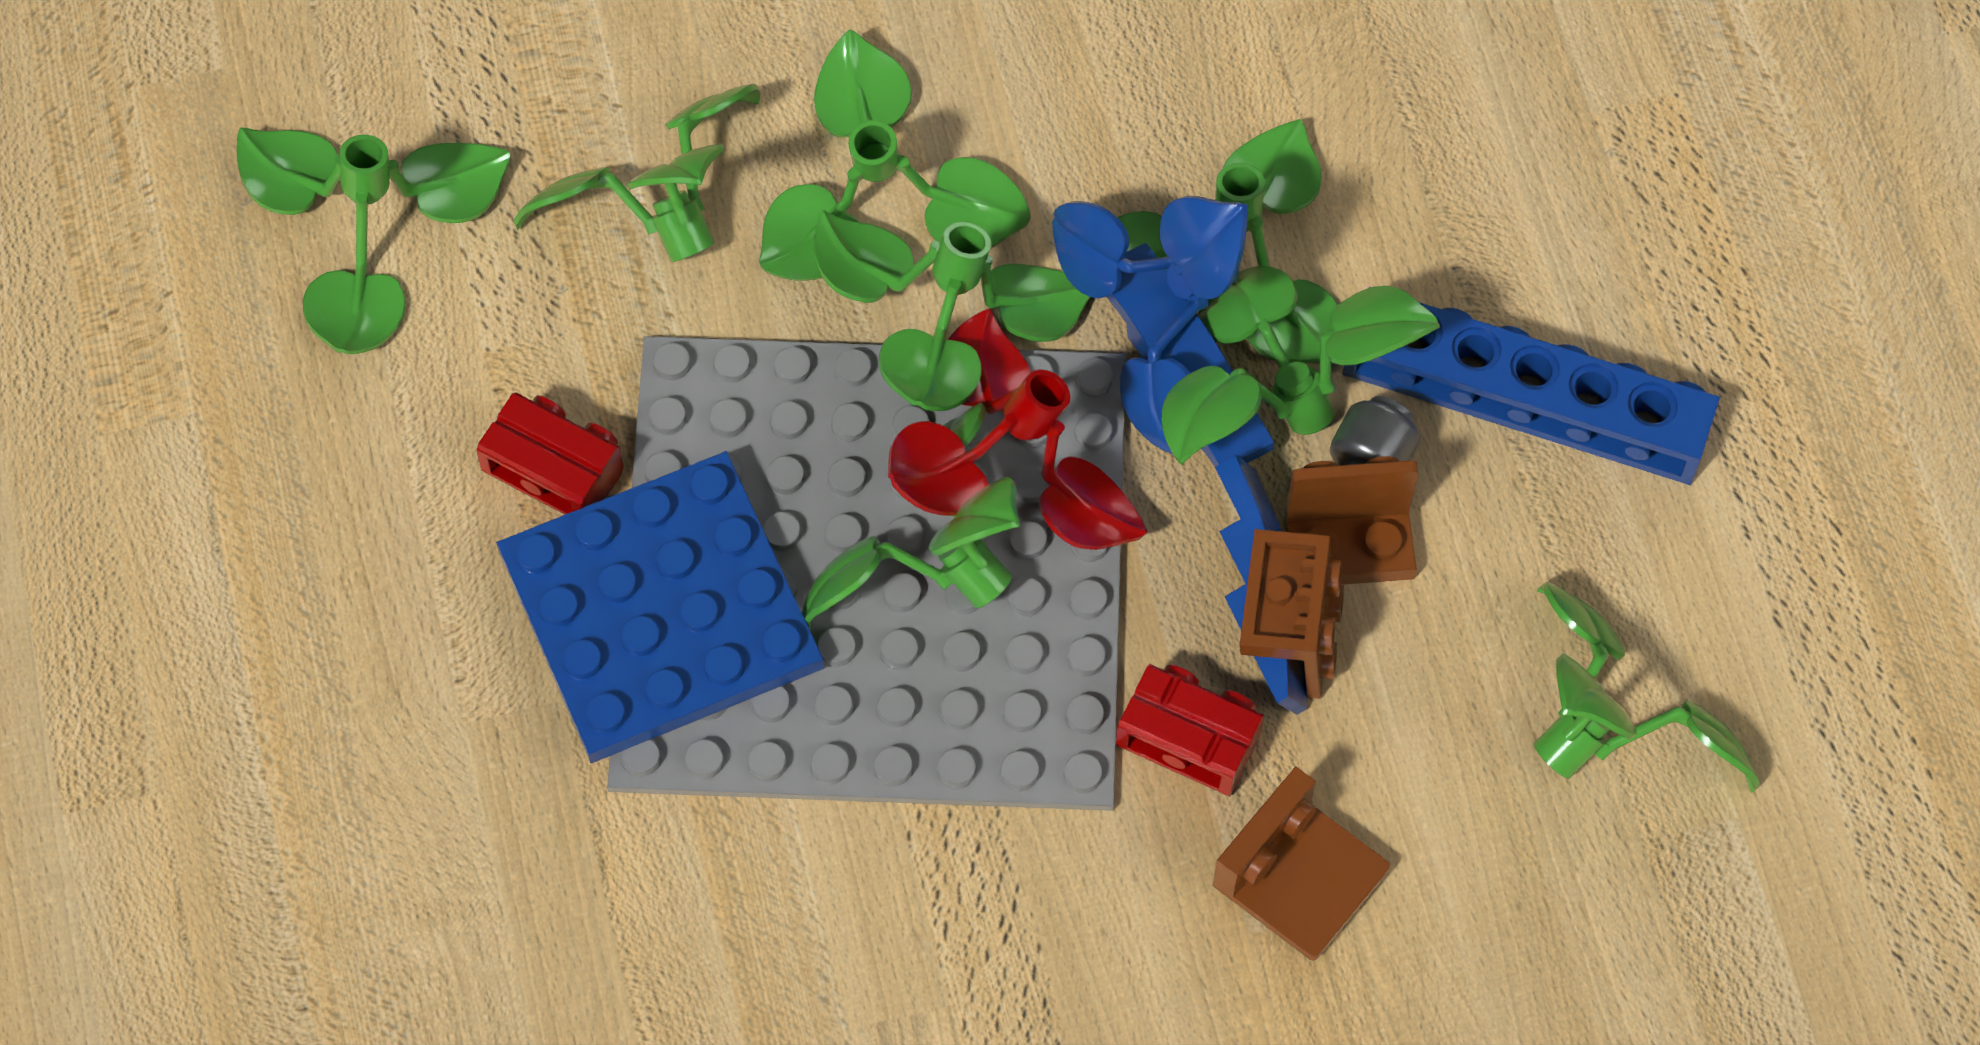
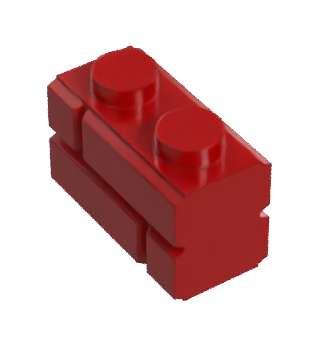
M517 392L511 394L498 413L497 420L492 422L476 449L481 471L564 515L599 502L606 495L608 496L622 475L624 465L618 440L607 429L595 423H587L584 428L566 419V413L554 401L540 395L530 400Z
M1149 663L1119 721L1116 746L1230 797L1260 738L1264 714L1257 712L1254 702L1240 693L1226 690L1219 695L1199 686L1198 678L1184 668L1167 665L1163 670Z

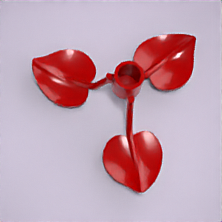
M990 309L977 313L961 324L948 340L970 345L976 350L981 362V376L978 386L972 396L962 405L974 406L981 402L986 407L985 411L988 414L1002 411L1004 412V418L982 441L968 452L965 451L964 445L957 434L941 424L921 421L910 424L902 429L890 447L888 459V478L891 479L892 485L897 492L921 510L936 515L956 516L960 507L970 497L988 486L986 476L973 462L980 459L1008 431L1020 440L1038 439L1046 435L1047 440L1041 476L1050 486L1041 494L1039 507L1042 516L1051 530L1066 543L1089 550L1105 549L1140 540L1148 532L1143 520L1130 500L1105 472L1089 461L1072 456L1062 459L1054 468L1058 439L1065 429L1064 424L1057 419L1067 408L1071 399L1069 388L1064 380L1048 370L1038 369L1031 372L1020 351L1000 329Z

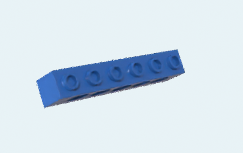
M1424 303L1420 304L1436 317L1440 328L1417 339L1424 342L1428 347L1413 349L1405 345L1376 359L1356 365H1344L1342 375L1690 486L1700 463L1720 400L1719 396L1706 393L1702 387L1691 382H1671L1649 375L1644 369L1631 363L1614 364L1589 356L1586 351L1574 345L1561 344L1557 346L1532 338L1527 332L1517 327L1493 326L1474 320L1462 310L1456 308L1439 309ZM1464 357H1474L1481 360L1486 366L1470 367L1464 364L1461 359ZM1531 375L1540 379L1543 385L1530 386L1522 382L1519 377ZM1584 393L1592 394L1599 398L1602 403L1597 405L1587 404L1580 400L1577 395ZM1636 413H1651L1661 422L1647 423L1641 420Z

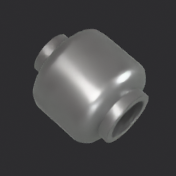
M1375 396L1370 401L1363 400L1352 404L1331 442L1329 449L1331 457L1338 466L1364 464L1370 459L1382 456L1396 457L1400 461H1411L1420 443V434L1414 425L1415 418L1405 406L1386 397Z

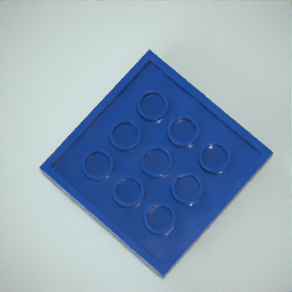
M727 451L496 542L501 559L590 763L614 755L824 669L822 655Z

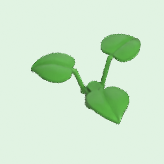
M848 30L828 54L818 76L814 95L817 117L822 126L836 137H849L848 144L853 167L847 173L848 181L843 197L836 203L830 191L813 184L796 185L781 193L771 204L763 223L762 249L759 263L765 272L783 279L794 281L821 279L822 276L817 268L813 250L814 234L820 213L825 210L836 217L858 222L853 216L845 212L853 203L859 182L862 179L870 182H881L893 176L896 171L902 172L923 195L932 198L925 210V224L929 234L935 241L940 243L943 233L949 225L956 222H969L978 225L987 232L991 239L992 248L1026 227L1030 221V211L1023 194L1012 180L998 168L983 160L966 157L948 160L941 166L938 172L937 188L929 185L910 165L909 159L899 154L897 138L891 128L904 117L911 103L912 91L906 72L891 56L868 43L855 31Z
M743 85L729 89L721 94L706 97L688 106L665 123L668 130L678 127L682 155L674 158L669 164H661L641 173L626 184L628 189L611 173L609 166L570 175L546 187L521 208L514 219L517 230H519L535 209L567 199L586 189L610 188L643 222L648 235L658 232L671 262L682 260L712 246L715 242L701 212L705 208L699 197L698 185H702L709 165L724 151V147L720 143L692 150L690 135L705 117L711 116L735 102L759 104L760 91L757 85ZM665 184L669 196L652 204L656 215L652 216L629 190L646 185ZM677 184H686L687 193L685 190L679 191Z
M1298 119L1277 126L1239 147L1226 160L1223 169L1216 178L1215 200L1245 203L1248 205L1246 232L1250 231L1252 234L1259 267H1270L1263 235V220L1261 219L1263 207L1277 214L1296 212L1311 204L1321 189L1322 173L1320 164L1309 143L1302 120ZM1139 211L1117 217L1128 232L1129 247L1127 252L1147 242L1157 258L1167 257L1160 240L1161 215L1154 212ZM1298 279L1292 281L1297 291L1296 307L1287 316L1269 324L1290 363H1320V337L1323 333L1334 330L1330 317L1338 305L1334 298L1318 284ZM1259 329L1248 337V341L1255 350L1268 359L1276 361Z
M241 127L237 137V163L241 180L248 194L262 208L278 214H301L312 206L317 194L323 197L330 196L340 180L345 195L356 202L355 275L341 270L326 272L309 284L303 297V314L310 330L336 352L346 354L364 353L379 347L397 331L404 316L405 298L399 282L394 277L384 274L366 276L368 205L377 202L386 194L389 189V179H391L404 197L417 196L418 208L426 217L450 224L463 223L478 218L493 204L510 163V152L505 149L471 143H440L421 147L410 153L402 162L400 174L398 162L396 160H389L388 149L385 143L372 135L363 134L349 138L342 144L339 156L329 141L304 131H259Z
M825 210L820 213L817 221L813 244L817 268L827 285L835 292L851 300L864 303L877 302L885 295L888 287L894 291L902 292L933 264L932 270L936 282L946 292L934 337L917 329L900 330L888 336L884 341L878 361L880 372L886 383L907 402L914 406L918 405L925 410L946 411L956 408L967 401L978 386L981 376V362L976 350L963 342L945 340L957 296L965 294L976 287L980 280L984 303L989 308H998L1000 324L1012 334L1031 341L1050 342L1065 336L1073 329L1084 307L1091 298L1077 290L1069 282L1064 272L1025 264H1005L995 267L990 271L993 258L988 255L991 249V239L984 229L973 223L956 222L949 225L943 233L941 243L939 241H932L928 253L914 265V259L909 246L890 231L866 223L845 220Z
M1256 266L1244 269L1238 273L1236 281L1223 295L1208 299V307L1200 310L1198 316L1214 341L1218 343L1239 342L1251 336L1258 329L1260 330L1280 368L1275 376L1273 392L1242 368L1235 369L1229 375L1225 370L1217 366L1200 368L1179 380L1166 396L1161 419L1166 442L1175 459L1183 465L1185 461L1201 448L1228 436L1246 424L1259 410L1262 399L1274 408L1279 419L1286 418L1290 428L1295 433L1309 435L1319 432L1327 427L1335 416V407L1329 397V394L1335 391V386L1331 379V362L1339 365H1356L1376 359L1440 328L1439 323L1429 310L1410 294L1399 288L1375 286L1355 293L1341 302L1332 312L1330 322L1334 330L1327 331L1320 337L1319 375L1316 369L1303 362H1289L1269 324L1287 316L1296 307L1297 291L1291 278L1285 272L1269 266Z
M980 402L966 410L959 417L943 424V426L957 434L964 448H966L980 429L986 407ZM1003 477L984 487L970 497L960 507L956 516L935 534L929 544V550L933 555H939V559L944 564L942 569L926 563L891 543L884 542L880 544L875 536L864 539L842 552L823 569L807 594L802 615L808 627L810 628L813 618L850 595L865 583L876 570L880 561L886 558H893L930 577L943 590L953 583L975 608H981L993 601L1009 585L1012 574L991 552L981 538L1020 527L1016 511L1017 487L1015 482L1010 477Z
M1545 582L1538 588L1537 592L1546 595L1558 616L1574 632L1589 642L1593 654V659L1587 670L1566 654L1562 653L1556 659V675L1562 708L1558 712L1560 717L1533 743L1538 754L1554 771L1564 778L1570 779L1594 754L1601 760H1604L1613 750L1675 722L1690 728L1692 733L1708 748L1743 772L1751 793L1760 786V781L1738 738L1717 717L1691 700L1686 699L1681 704L1682 707H1675L1640 725L1634 726L1624 708L1609 694L1605 693L1600 683L1595 679L1604 665L1608 654L1617 660H1621L1625 656L1624 647L1616 632L1594 608L1550 582ZM1609 730L1619 734L1608 740H1605L1603 737Z

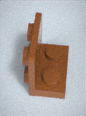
M1382 456L1370 459L1364 464L1338 466L1337 463L1332 461H1317L1309 463L1301 469L1293 470L1284 516L1285 532L1330 536L1332 559L1342 560L1341 585L1415 579L1417 567L1409 512L1419 474L1417 462L1413 460L1400 461L1396 457Z
M1254 530L1239 644L1241 655L1304 661L1307 697L1316 699L1321 698L1323 679L1334 680L1337 661V642H1334L1335 622L1341 623L1344 602V585H1341L1342 560L1332 559L1330 536Z
M1295 766L1217 859L1212 886L1309 960L1314 961L1319 958L1388 874L1390 863L1311 804L1316 781Z

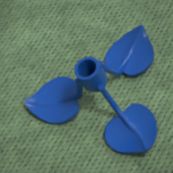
M1200 196L1178 198L1167 205L1161 217L1160 240L1167 257L1131 261L1124 258L1129 247L1128 232L1112 212L1097 204L1084 201H1072L1062 204L1053 213L1052 229L1054 243L1061 268L1069 282L1077 290L1093 298L1108 297L1120 288L1122 281L1121 271L1137 273L1168 269L1167 283L1170 290L1177 297L1189 300L1190 304L1149 348L1148 360L1135 357L1126 361L1120 376L1121 399L1129 419L1150 443L1172 454L1162 430V408L1166 396L1179 380L1190 374V371L1174 358L1161 359L1164 348L1198 311L1208 307V299L1223 295L1236 281L1245 245L1248 205L1238 202H1221Z

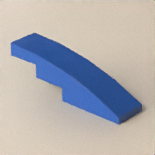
M1146 242L1128 251L1124 258L1131 261L1156 259L1157 256ZM1166 269L1137 273L1121 271L1122 281L1120 288L1107 298L1126 322L1128 339L1142 358L1148 360L1149 348L1190 303L1187 299L1177 297L1170 290L1167 283ZM1197 313L1164 348L1161 359L1174 358L1181 362L1190 373L1206 366L1220 367L1228 375L1233 372ZM1256 413L1238 430L1201 449L1214 466L1219 465L1234 455L1249 463L1274 450V441L1258 413Z
M1234 455L1215 466V469L1240 517V520L1219 532L1245 582V585L1224 596L1240 629H1242L1254 530L1281 531V528L1256 469L1237 455ZM1254 656L1276 702L1296 715L1307 710L1308 699L1304 661Z

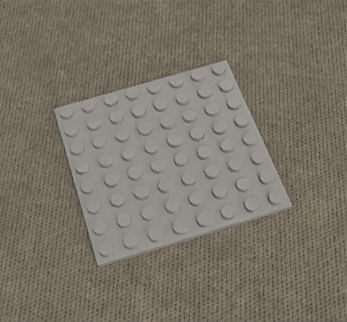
M644 336L632 488L727 451L802 612L807 594L823 569L842 552L872 536H875L880 544L884 542L891 543L926 563L942 569L944 564L939 559V555L935 556L930 552L929 544L935 534L945 524L950 522L954 516H943L926 512L904 499L893 487L891 479L888 478L889 451L897 434L908 425L921 421H930L943 425L959 417L973 406L961 404L956 408L946 411H929L907 402L886 383L880 372L878 361L882 345ZM1019 350L1031 372L1038 369L1051 371L1064 380L1070 391V403L1057 419L1064 424L1065 429L1058 439L1054 468L1062 459L1069 456L1084 459L1105 472L1122 491L1124 406L1120 394V376L1123 365L1126 362V354ZM985 411L980 429L965 448L966 452L973 449L1002 421L1004 412L998 411L994 414H988ZM1008 431L980 459L973 462L986 476L988 485L1000 478L1010 477L1017 487L1016 511L1020 527L981 538L991 552L1012 574L1009 585L998 597L981 608H975L953 583L943 590L935 580L893 558L883 559L868 580L857 590L813 618L809 630L822 655L824 669L611 755L608 773V792L1113 811L1121 545L1099 550L1081 549L1066 543L1051 530L1042 516L1039 507L1041 494L1050 486L1041 476L1047 436L1044 435L1041 438L1032 440H1020Z

